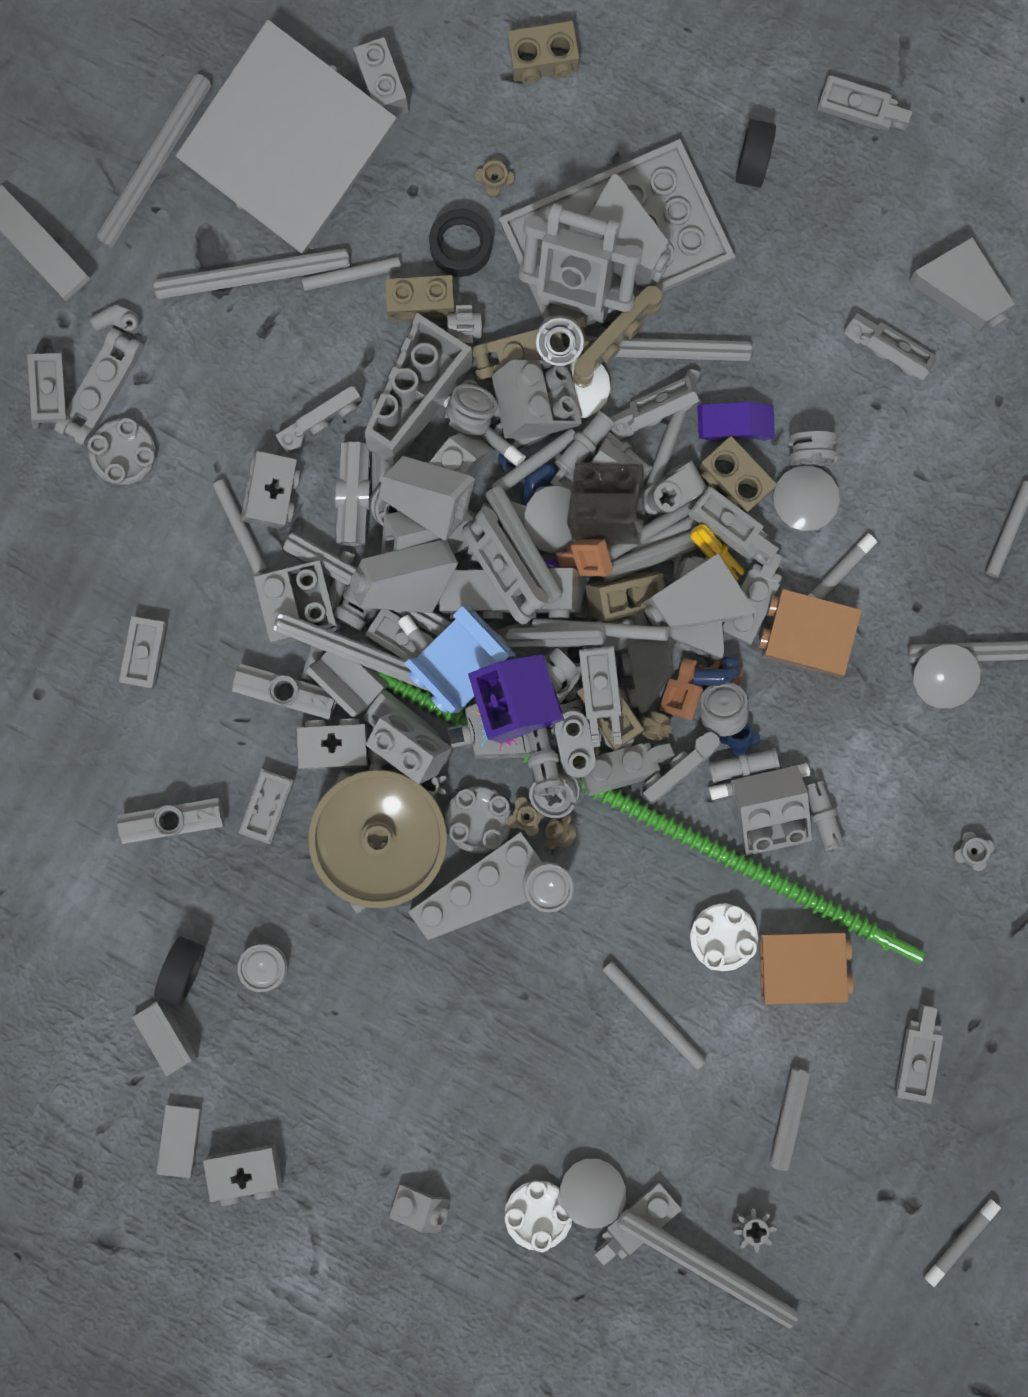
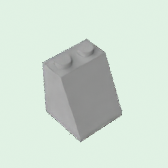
M613 173L589 216L607 222L610 219L621 222L617 244L621 246L632 244L642 249L641 263L637 265L634 283L646 288L651 286L653 281L659 283L668 267L666 264L670 255L666 251L669 241L621 177ZM614 262L613 271L622 276L623 264Z

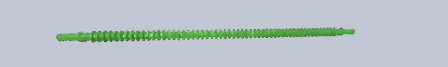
M376 671L389 684L387 688L393 690V695L396 696L399 693L402 695V700L409 698L410 704L413 705L416 702L419 704L420 709L423 707L428 708L427 712L429 714L432 711L436 712L437 718L444 716L445 722L450 720L454 722V727L467 724L464 708L458 713L451 714L449 711L444 713L433 703L431 699L433 696L430 695L431 692H423L419 687L415 688L409 683ZM525 757L523 762L527 763L529 757ZM580 777L582 789H584V794L587 795V791L583 784L582 778ZM609 790L593 795V799L601 798L602 804L609 802L611 804L610 808L618 807L620 813H623V811L628 812L629 818L633 815L636 816L637 822L644 820L646 827L651 824L654 826V831L661 829L664 836L671 834L672 840L680 839L681 845L688 843L689 849L697 848L698 854L705 852L708 859L713 856L716 858V863L723 861L725 868L730 865L733 867V872L740 870L743 877L749 875L751 876V881L759 880L760 886L767 884L768 890L771 891L773 888L777 890V895L784 893L787 900L794 898V903H803L804 909L811 907L812 913L815 914L817 911L821 913V918L828 916L831 923L838 921L839 927L846 925L848 932L855 930L857 931L856 936L865 935L866 941L870 939L876 941L881 949L885 951L891 949L918 964L922 962L925 956L924 951L897 938L895 932L878 928L876 922L869 924L868 918L865 917L862 920L859 918V913L852 915L850 913L851 909L843 910L841 909V904L833 905L832 899L825 901L824 895L821 894L818 897L815 895V890L806 891L807 887L805 885L798 887L797 881L790 883L788 876L781 878L780 872L773 874L770 867H767V869L762 868L761 862L757 865L754 864L753 858L746 860L744 853L739 856L735 854L736 849L727 850L726 844L719 846L718 840L712 842L709 840V835L702 837L701 831L695 833L692 831L691 826H688V828L683 827L682 821L678 824L675 823L674 817L667 819L665 812L660 815L657 813V808L650 810L647 803L640 805L639 799L631 800L630 794L623 796L622 790L617 792Z

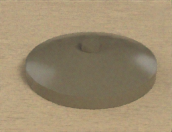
M366 770L340 780L321 798L310 822L308 845L311 861L318 876L334 894L349 903L361 907L387 908L400 905L415 898L430 885L439 872L444 860L447 833L444 818L438 804L421 784H417L408 776L398 772Z

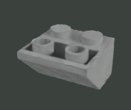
M511 360L492 374L505 439L534 438L582 424L569 364L555 366L547 363L545 360Z
M320 560L254 577L269 641L273 646L276 647L299 641L273 629L275 619L280 612L327 630L337 626Z
M797 765L731 780L733 803L746 856L812 841L808 792Z

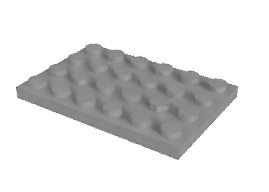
M681 139L499 218V224L520 267L524 260L526 234L523 231L526 217L538 216L548 224L550 210L554 203L565 205L566 210L589 216L612 174L615 173L621 177L669 241L666 251L670 255L666 264L668 267L660 282L656 283L653 281L651 286H656L662 292H665L735 260L731 246ZM563 223L561 226V228L569 230V228L571 227L570 225H566ZM539 239L538 256H537V265H538L539 267H540L541 248H542V241H543V240H540V239ZM613 271L610 290L619 292L621 275ZM527 283L543 320L553 315H566L573 319L584 317L586 325L596 322L593 320V316L553 304L550 307L541 305L539 303L540 296L536 295L537 286ZM634 283L633 294L636 298L645 288ZM609 308L607 317L619 311Z

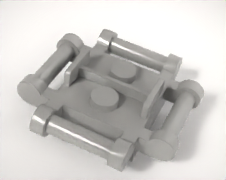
M554 203L550 210L548 224L538 216H529L524 219L523 231L526 234L524 260L519 267V279L525 283L537 286L536 295L540 296L539 303L541 305L550 307L553 304L593 316L594 321L604 323L609 308L623 312L631 311L634 308L635 296L633 294L636 268L641 263L642 249L632 244L626 246L617 244L621 222L612 219L609 222L566 210L565 205ZM562 223L570 225L569 230L561 228ZM539 239L543 240L540 267L537 265ZM614 262L623 264L619 292L610 290Z

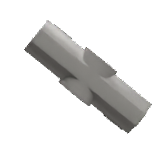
M362 442L341 443L340 477L336 480L335 506L338 509L336 543L339 545L366 546L367 510H370L369 502L372 493L371 480H369L371 451Z
M244 664L239 665L233 681L232 692L327 720H331L337 703L320 686ZM285 683L292 684L294 688L292 697L286 701L279 700L277 696L278 688Z
M214 798L118 815L117 826L122 844L225 827V817L221 799ZM173 811L179 817V824L174 830L170 831L164 825V818L166 814Z

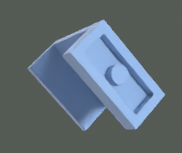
M461 606L453 614L455 620L417 658L408 659L404 663L411 670L408 673L409 677L419 687L423 688L426 686L434 695L431 698L433 703L444 713L447 711L451 714L460 712L475 697L468 673L499 661L514 659L517 656L471 606Z

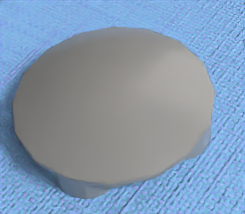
M129 418L105 423L94 433L88 442L89 459L93 470L103 480L114 485H129L140 481L150 472L155 462L156 448L152 436L142 425Z
M810 465L798 466L785 472L776 483L777 486L773 493L774 508L779 518L789 529L800 531L818 530L827 525L836 515L840 503L839 489L833 478L823 469Z
M557 485L539 487L528 501L522 523L539 550L549 553L563 552L567 550V545L577 541L581 535L584 525L583 508L578 497L569 489Z
M956 644L928 646L914 668V689L926 704L936 708H954L962 705L974 695L980 684L981 670L978 661L968 649Z
M470 787L461 790L450 801L445 813V826L450 839L459 848L470 853H487L497 849L507 839L511 830L507 824V818L512 815L508 801L497 791L487 787Z
M583 1159L573 1164L564 1174L560 1185L558 1203L576 1224L585 1228L600 1229L613 1223L622 1213L626 1202V1186L621 1174L610 1163L601 1159Z

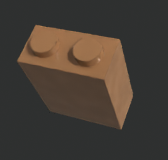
M782 589L778 593V597L773 595L771 597L767 615L772 616L769 629L763 628L758 646L764 649L762 657L839 678L843 677L846 673L862 610Z
M845 933L759 934L761 1003L765 1005L848 1003V994H853L852 974H847V960L852 959V944L850 939H846Z

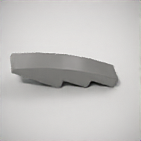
M1 185L0 232L50 286L67 301L90 278Z

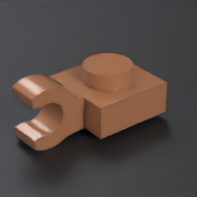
M578 539L571 545L566 546L567 552H557L555 554L559 567L577 566L579 576L606 577L613 572L605 539Z
M684 658L680 666L678 679H669L658 710L671 716L692 721L703 690L694 684L695 668L707 667L697 664L695 660Z

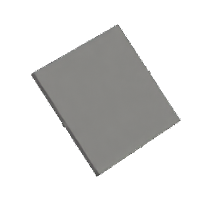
M267 20L176 154V157L233 200L238 209L243 208L300 253L305 254L398 121V118L340 75L334 65H327L270 20Z

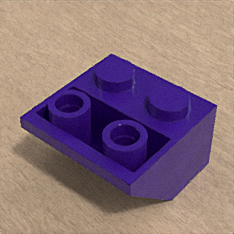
M543 654L499 661L468 673L488 740L504 743L565 720L546 658Z

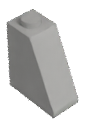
M973 237L916 270L909 280L913 287L977 330H981L990 325L991 329L1001 325L1009 319L1007 313L1015 305Z
M458 433L448 438L429 464L468 474L476 478L497 450L479 435L472 436Z
M402 456L394 466L390 464L383 470L379 478V482H381L379 498L446 541L465 521L475 478L468 474Z
M469 510L466 513L465 521L447 539L453 554L469 546L462 535L463 528L469 522H474V517ZM402 512L384 515L381 554L442 540Z
M438 540L362 559L356 572L351 576L350 588L360 608L432 613L458 562L447 540Z
M719 554L714 555L643 602L647 607L645 613L654 626L668 627L669 630L740 620L756 611Z
M692 556L691 559L686 558L681 561L672 583L707 560ZM722 622L669 630L668 640L663 642L714 662L721 659L724 654Z

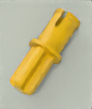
M701 523L691 530L690 538L706 556L705 560L719 554L736 581L739 579L735 574L736 572L740 576L743 575L744 568L728 552V545L721 543L705 524Z

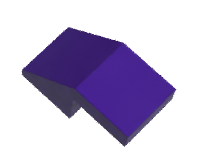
M734 402L697 406L699 439L724 442L730 436L734 439L743 437L763 441L775 438L774 405L756 402Z

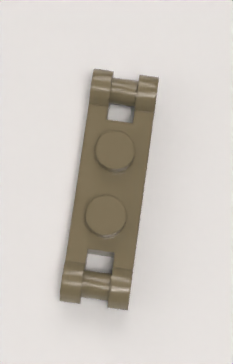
M646 287L635 298L634 308L631 311L622 312L576 361L573 379L577 386L585 388L591 385L594 371L603 361L609 363L614 359L621 349L618 345L626 337L632 339L643 326L641 321L646 316L651 317L658 314L662 300V291L658 287Z
M580 317L574 320L580 325L583 332L584 345L581 352L583 353L591 346V341L586 339L584 327H587L585 318ZM538 329L471 347L472 357H475L478 370H475L477 380L492 377V374L511 360H543L536 347V333ZM556 332L551 336L550 343L553 347L558 349L566 347L562 335L564 332ZM496 351L500 364L490 366L487 353Z

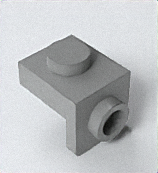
M399 1185L389 1218L421 1233H439L447 1220V1209L450 1200L444 1197L431 1196L408 1185Z

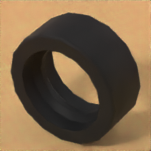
M750 119L737 168L736 183L761 188L771 156L776 124Z
M453 209L440 215L432 225L429 234L430 252L435 264L446 274L456 277L471 276L480 271L489 261L492 251L491 230L485 219L476 212L467 209ZM466 225L472 227L480 237V247L473 258L458 262L451 260L444 254L441 240L446 230L452 226Z
M182 936L176 939L159 974L154 991L156 998L178 1007L183 1004L201 966L205 952L204 945Z

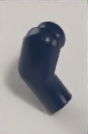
M546 462L526 476L521 498L522 505H527L539 487L547 486L553 480L557 470L552 463Z
M724 657L722 659V668H695L694 684L720 686L738 678L741 673V669H739L740 660L736 657Z

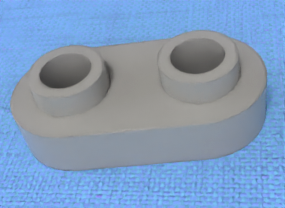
M567 708L562 710L565 720L553 724L560 763L564 771L572 777L580 778L588 775L593 770L596 758L587 718L580 710ZM577 723L578 729L574 733H568L566 731L567 725ZM576 756H583L584 762L580 766L573 765V759Z

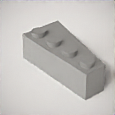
M416 313L413 320V326L408 338H405L397 363L390 372L383 394L380 395L365 429L367 449L393 466L407 451L472 367V348Z
M548 568L562 592V597L554 603H546L542 609H536L531 620L536 619V617H549L550 619L587 617V593L585 587L587 577L579 576L578 571L574 568ZM454 570L440 597L439 611L450 615V620H455L453 614L461 606H471L479 616H483L484 620H503V616H512L484 570ZM522 593L520 595V598L524 602L526 598Z
M520 832L408 913L427 940L441 936L528 902L523 889L524 876L532 866L542 861Z

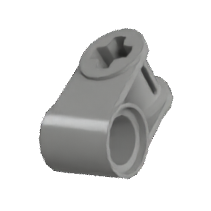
M691 459L676 466L666 473V476L647 487L641 495V505L645 512L650 515L657 516L665 512L669 513L702 495L708 487Z

